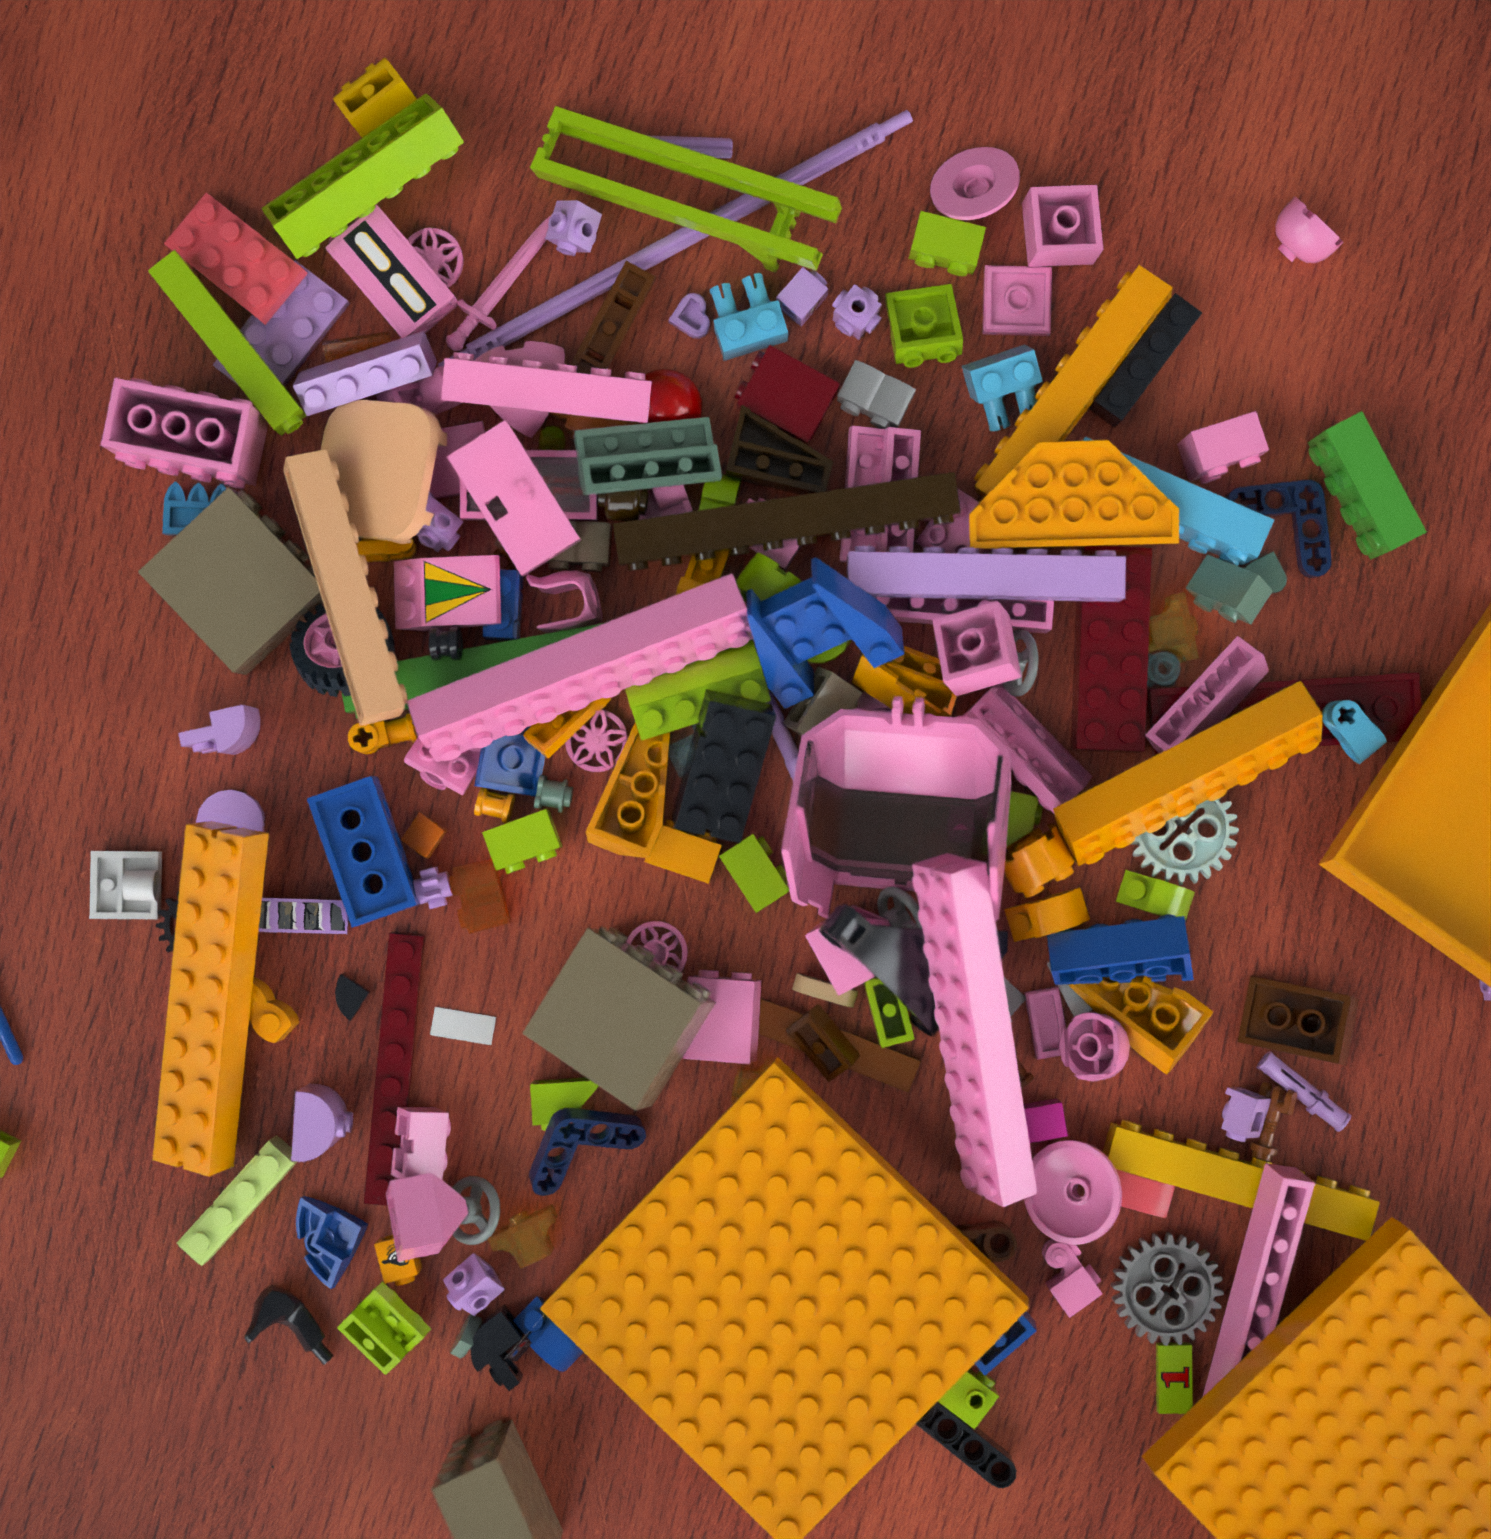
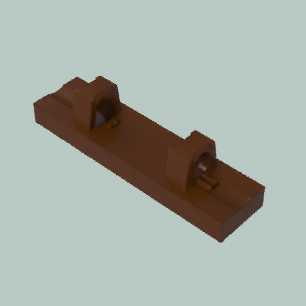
M628 261L624 263L570 364L577 366V373L590 374L591 368H609L652 288L656 276ZM590 350L598 353L604 358L599 359L595 357L593 354H591Z

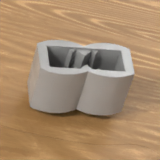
M855 360L837 395V401L841 403L840 408L848 414L858 417L859 413L872 418L870 423L879 429H886L887 427L898 428L915 395L916 389L896 378L885 375L863 362Z

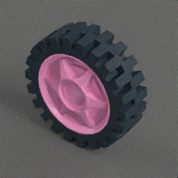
M322 604L315 606L316 614L308 611L303 615L306 622L299 620L295 625L297 631H292V642L290 643L292 659L303 681L311 689L316 688L317 692L323 695L328 691L329 695L333 697H338L341 690L344 697L351 696L325 608ZM376 608L378 619H383L387 627L388 639H385L388 652L393 651L395 654V642L391 629L382 612Z

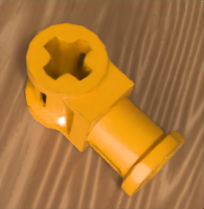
M407 713L404 718L387 722L379 721L362 726L357 723L348 732L349 745L355 751L362 754H373L380 748L393 746L395 743L408 740L414 743L418 738L411 713ZM364 730L373 735V739L368 740L367 747L358 742V738L363 736L362 731Z

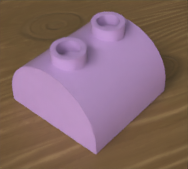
M308 1084L296 1091L291 1161L303 1162L317 1158L336 1144L341 1137H345L346 1132L351 1133L353 1112H347L346 1105L341 1096L330 1087L321 1084Z

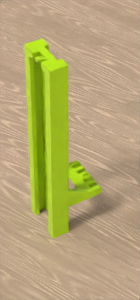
M555 106L547 128L550 130L549 134H544L542 137L545 144L543 148L538 147L530 166L531 170L540 179L738 244L761 261L764 268L771 272H777L779 267L777 260L782 259L817 271L823 256L822 252H819L817 248L790 240L791 233L789 229L794 230L796 225L794 217H799L801 212L836 223L842 209L838 197ZM561 133L772 202L778 213L769 233L549 160Z

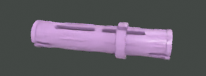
M1271 1051L1261 1058L1257 1064V1069L1264 1072L1286 1091L1292 1090L1297 1092V1099L1307 1106L1306 1111L1311 1115L1317 1114L1337 1132H1340L1349 1123L1352 1117L1351 1114L1328 1098L1329 1094L1326 1091L1316 1089Z

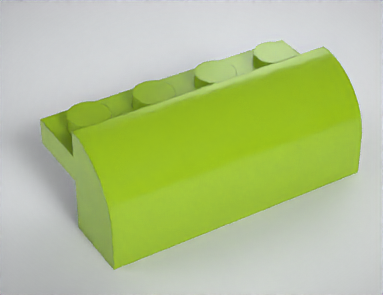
M749 640L742 647H730L720 651L711 659L697 660L689 663L678 672H666L656 676L647 684L641 686L633 685L626 688L625 691L641 741L700 723L698 716L706 689L764 703L771 701L753 640Z

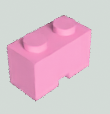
M397 1107L395 1134L401 1135L400 1148L393 1149L392 1176L401 1179L433 1173L443 1180V1171H445L448 1162L445 1152L446 1137L449 1136L451 1130V1123L448 1118L449 1112L436 1107Z

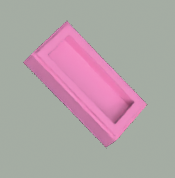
M1059 987L1024 992L1036 1059L1061 1056L1059 1050L1060 1037L1066 1026Z

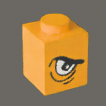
M393 1234L380 1237L374 1243L385 1284L395 1282L396 1286L415 1281V1275H418L423 1268L420 1257L398 1262Z

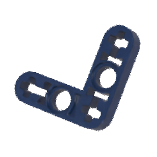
M1301 480L1236 488L1226 496V499L1234 501L1238 498V495H1241V499L1246 501L1256 498L1254 492H1258L1257 504L1247 505V508L1265 516L1291 514L1299 571L1308 578H1317L1329 571L1332 557L1324 492L1319 483L1313 480ZM1305 488H1307L1308 493H1314V499L1309 501V511L1316 509L1317 514L1310 513L1304 516L1300 514V512L1307 510L1306 500L1299 498V494L1304 492ZM1268 491H1276L1281 495L1282 504L1279 508L1272 509L1266 504L1265 495ZM1312 520L1317 523L1319 534L1316 538H1308L1303 534L1302 525L1305 521ZM1320 542L1321 547L1315 548L1314 554L1316 559L1322 560V565L1318 566L1316 571H1314L1313 566L1307 565V560L1313 556L1312 547L1305 550L1304 545H1313Z
M577 1108L558 1110L549 1121L529 1171V1179L533 1191L538 1195L547 1196L555 1193L560 1188L578 1144L626 1150L639 1147L646 1139V1131L641 1119L635 1115ZM595 1125H607L605 1130L600 1133L590 1132ZM556 1147L564 1148L560 1155L548 1156L549 1151Z

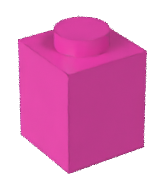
M1057 1098L1023 1104L1029 1143L1068 1136L1062 1102Z

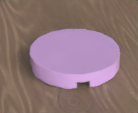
M236 790L218 791L208 797L199 808L196 823L216 821L234 825L237 828H248L264 832L265 826L264 811L258 801L248 793Z

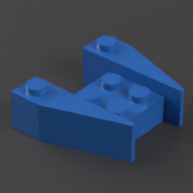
M818 558L811 559V578L763 601L758 598L752 589L747 590V619L767 687L785 709L814 696V670L807 659L852 639L873 668L904 655L902 627L886 605Z

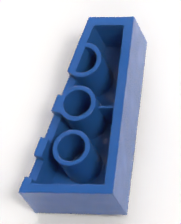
M1163 915L1157 918V920L1150 921L1131 919L1119 925L1095 924L1090 926L1089 929L1073 930L1069 928L1047 935L1051 973L1055 985L1100 983L1103 980L1102 977H1109L1111 980L1117 981V983L1131 982L1136 976L1151 977V982L1165 981L1166 975H1181L1182 981L1194 980L1184 916Z

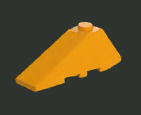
M636 722L634 723L586 829L588 843L618 855L641 858L650 857L663 827L670 732L641 741Z
M1136 976L1131 982L1117 983V981H1113L1109 977H1102L1103 980L1100 983L1067 984L1096 1013L1109 1015L1120 1022L1128 1035L1130 1046L1166 1075L1185 1054L1213 1014L1211 1009L1188 992L1176 987L1170 989L1151 982V978L1146 976L1143 978Z

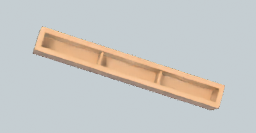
M327 449L286 457L283 468L359 724L362 726L399 717L405 708L404 704H407L408 697L404 685L397 682L395 672L398 671V664L393 651L388 652L385 639H388V632L385 621L378 619L375 607H378V598L374 587H368L365 575H368V565L365 556L359 555L356 543L359 542L356 526L354 523L349 524L346 512L349 511V504L345 492H339L336 480H339L336 461L329 459Z

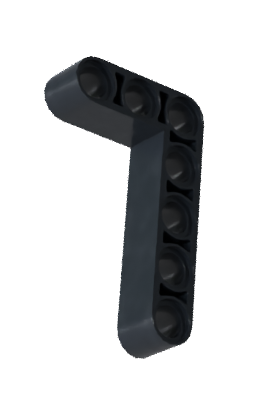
M938 1401L916 1423L917 1426L991 1485L997 1488H1006L1014 1483L1017 1470L1011 1455L978 1427L973 1429ZM943 1419H951L955 1422L953 1428L949 1431H941L937 1426ZM977 1440L981 1442V1446L976 1452L970 1453L964 1450L965 1445L969 1441ZM997 1462L1008 1464L1007 1469L1000 1474L991 1472L992 1466Z

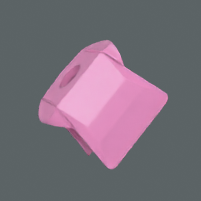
M561 571L540 578L529 574L526 575L530 586L537 587L543 593L559 594L580 589L584 597V609L580 616L538 625L537 629L545 633H553L602 622L600 599L595 582L590 574L580 571Z

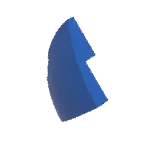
M302 1196L300 1197L296 1213L297 1238L302 1239L305 1237V1248L310 1253L304 1257L307 1265L324 1285L332 1289L337 1285L354 1257L368 1227V1223L333 1205Z

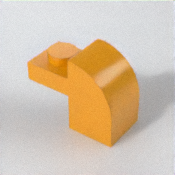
M1080 887L1004 909L1014 942L1050 935L1090 920Z

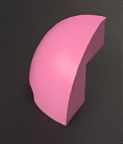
M526 341L524 348L506 351L504 346H498L483 353L474 361L488 363V356L509 358L508 365L522 367V360L543 362V369L556 370L557 364H564L565 354L564 348L557 345ZM490 405L510 426L530 438L538 431L549 412Z

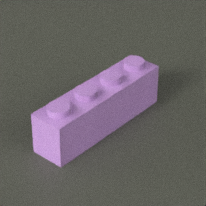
M422 331L301 371L293 384V388L306 416H310L433 375L437 360L425 332Z

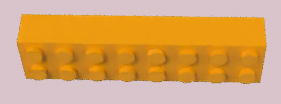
M1299 681L1053 808L1058 830L1078 866L1084 863L1093 864L1103 858L1104 853L1115 847L1121 849L1130 845L1135 840V837L1146 831L1152 833L1161 829L1166 821L1175 816L1184 817L1193 812L1197 805L1207 800L1215 801L1221 798L1228 789L1238 784L1243 786L1252 782L1259 773L1269 768L1271 770L1280 768L1288 761V758L1298 753L1306 754L1311 752L1322 741V712L1303 683Z

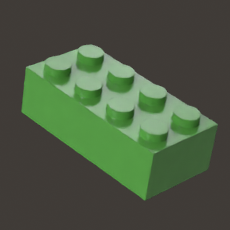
M1362 411L1326 429L1308 442L1310 446L1309 455L1316 466H1320L1326 476L1324 482L1331 495H1336L1342 506L1340 512L1344 521L1348 525H1352L1358 536L1356 537V543L1360 551L1364 555H1368L1370 560L1388 553L1427 532Z

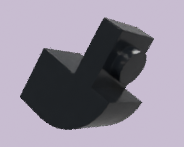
M504 1304L481 1323L472 1341L471 1359L477 1372L489 1364L491 1367L489 1373L493 1380L499 1386L504 1384L507 1390L510 1391L520 1384L523 1373L514 1361L505 1360L508 1356L506 1350L521 1340L524 1333L514 1323L515 1317Z

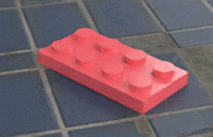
M207 192L164 243L171 251L175 250L186 263L264 325L267 324L308 274L300 265Z

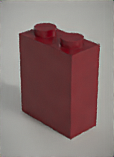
M769 345L765 353L758 352L750 368L755 372L749 382L742 381L734 396L738 400L737 410L740 412L742 405H744L754 414L767 422L773 423L778 429L809 446L839 391L840 383Z

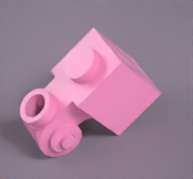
M1050 1239L1043 1245L1042 1255L1051 1267L1061 1268V1270L1045 1282V1284L1070 1318L1102 1295L1097 1286L1101 1279L1090 1264L1083 1267L1077 1259V1256L1082 1254L1077 1245L1063 1244Z

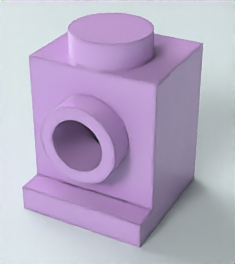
M1227 1087L1225 1094L1230 1095L1231 1098L1223 1108L1222 1118L1224 1121L1221 1129L1226 1130L1225 1135L1241 1142H1245L1246 1138H1259L1271 1099L1242 1087Z

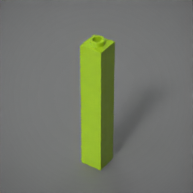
M173 250L150 268L148 272L270 426L281 436L285 432L290 434L296 431L303 424L302 419L306 417L302 407L186 261Z

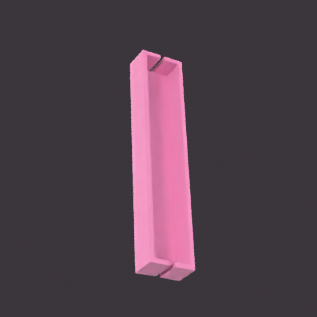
M729 574L407 700V704L418 737L437 762L442 760L450 761L457 758L462 752L472 748L486 747L493 740L506 735H517L528 726L536 723L550 722L557 715L569 710H581L597 699L611 698L618 695L621 690L633 685L641 686L647 684L654 677L666 672H678L689 663L697 660L711 659L718 652L730 647H742L749 640L753 639L747 619V608L733 574Z
M946 853L912 864L914 872L912 882L918 897V919L923 927L925 939L923 950L928 959L930 970L929 986L933 992L936 1007L934 1017L939 1025L941 1038L939 1048L945 1062V1083L949 1089L952 1105L950 1107V1115L954 1121L957 1136L955 1146L960 1154L962 1167L960 1176L965 1188L1005 1207L1037 1194L987 867L986 863Z

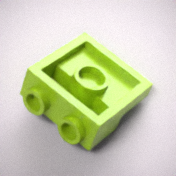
M952 284L885 293V303L891 329L890 337L896 364L904 363L906 367L914 368L920 366L924 360L937 358L941 363H948L955 360L957 355H962L963 336Z

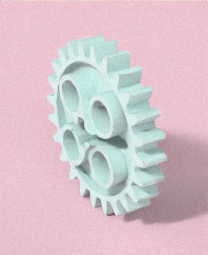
M1220 798L1215 801L1207 800L1197 805L1196 809L1184 817L1175 816L1166 821L1167 833L1163 836H1156L1147 831L1135 837V840L1131 843V845L1138 844V848L1132 854L1133 857L1143 855L1145 859L1141 867L1145 868L1152 864L1154 866L1152 876L1155 877L1160 871L1165 872L1164 878L1166 882L1171 879L1172 875H1177L1178 883L1182 885L1185 876L1189 875L1191 881L1195 884L1198 881V873L1200 872L1205 878L1209 879L1211 877L1209 867L1211 866L1215 870L1220 871L1223 866L1218 858L1229 861L1232 855L1225 848H1235L1237 845L1236 841L1229 838V836L1236 835L1239 832V828L1229 826V823H1232L1237 818L1236 814L1226 813L1232 805L1231 801L1221 804ZM1199 809H1204L1205 813L1190 825L1187 834L1181 833L1165 850H1160L1159 846L1174 834L1177 824L1183 826ZM1209 823L1215 829V835L1210 838L1201 836L1197 829L1198 825ZM1179 845L1185 846L1189 849L1191 857L1184 861L1178 860L1173 855V848Z

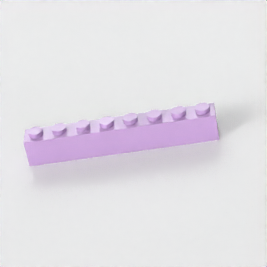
M855 546V551H849L847 554V579L873 597L1120 602L1125 599L1126 557H1116V551L1110 550L1095 551V556H1082L1081 550H1062L1061 555H1047V550L1029 549L1026 551V555H1013V549L1007 548L992 549V554H978L979 549L959 548L958 553H944V548L926 547L923 548V553H910V548L904 546L889 547V552H875L874 546Z

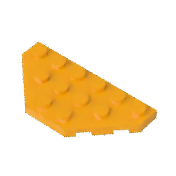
M1109 440L1037 442L969 513L970 548L1179 543V508Z

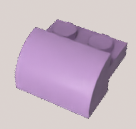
M239 705L211 711L209 714L212 726L178 733L181 747L193 748V752L202 751V754L218 751V753L236 755L248 749L256 740L260 730L259 709L247 705Z

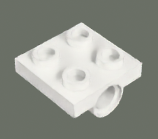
M91 851L89 919H161L158 911L161 910L162 852Z

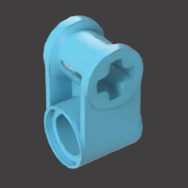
M1350 700L1332 701L1323 708L1322 721L1324 725L1339 741L1345 753L1357 764H1361L1387 742L1381 730L1370 721L1355 702ZM1345 709L1346 713L1343 715L1345 721L1339 722L1338 718L1341 716L1339 710Z

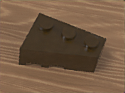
M742 405L728 459L726 475L740 478L744 482L798 495L825 492L833 461L800 440L794 439L778 429L773 423L767 422Z

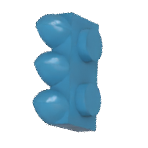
M174 482L168 488L164 498L162 533L165 535H178L227 488L223 484L218 485L209 502L206 490L200 483H197L191 489L186 501L183 489L177 482Z

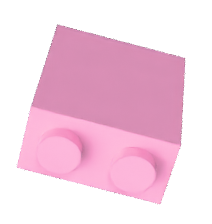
M699 970L698 975L689 976L688 983L693 984L696 982L707 988L711 992L709 998L716 1003L684 1054L683 1059L741 1064L756 1062L761 980L752 979V973L732 972L731 978L719 977V971Z

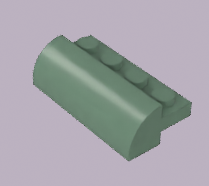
M709 417L575 430L574 432L579 466L578 478L583 495L715 482L722 479L717 444L714 445Z

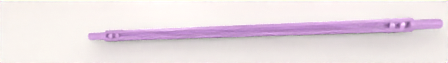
M905 110L881 124L876 122L776 176V178L802 186L884 142L887 135L913 122L912 116L908 110ZM743 194L710 213L736 222L771 202ZM682 227L495 330L466 344L467 348L459 353L474 354L475 360L498 346L505 347L610 290L626 261L643 270H647L710 235ZM444 361L438 363V366H444Z

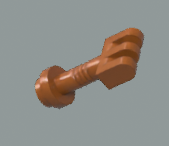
M1264 1081L1260 1087L1259 1095L1270 1098L1272 1084ZM1280 1086L1274 1088L1259 1141H1251L1250 1144L1252 1157L1271 1162L1272 1157L1277 1155L1278 1149L1272 1146L1275 1136L1274 1132L1277 1128L1276 1125L1280 1113L1293 1114L1297 1092L1288 1090L1285 1100L1282 1102L1285 1089Z

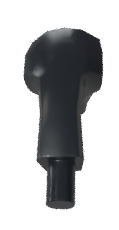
M273 1285L268 1286L259 1294L254 1302L250 1326L243 1338L247 1343L252 1342L270 1325L281 1323L294 1332L305 1352L311 1351L323 1365L332 1359L334 1355L322 1343L325 1335L300 1299L289 1291Z

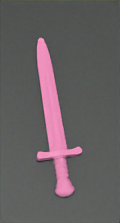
M551 215L530 235L472 307L463 299L457 302L461 310L469 316L466 317V320L464 319L460 327L457 328V331L446 337V343L450 349L461 351L466 338H468L478 323H482L492 330L496 329L497 324L488 315L546 241L545 237Z

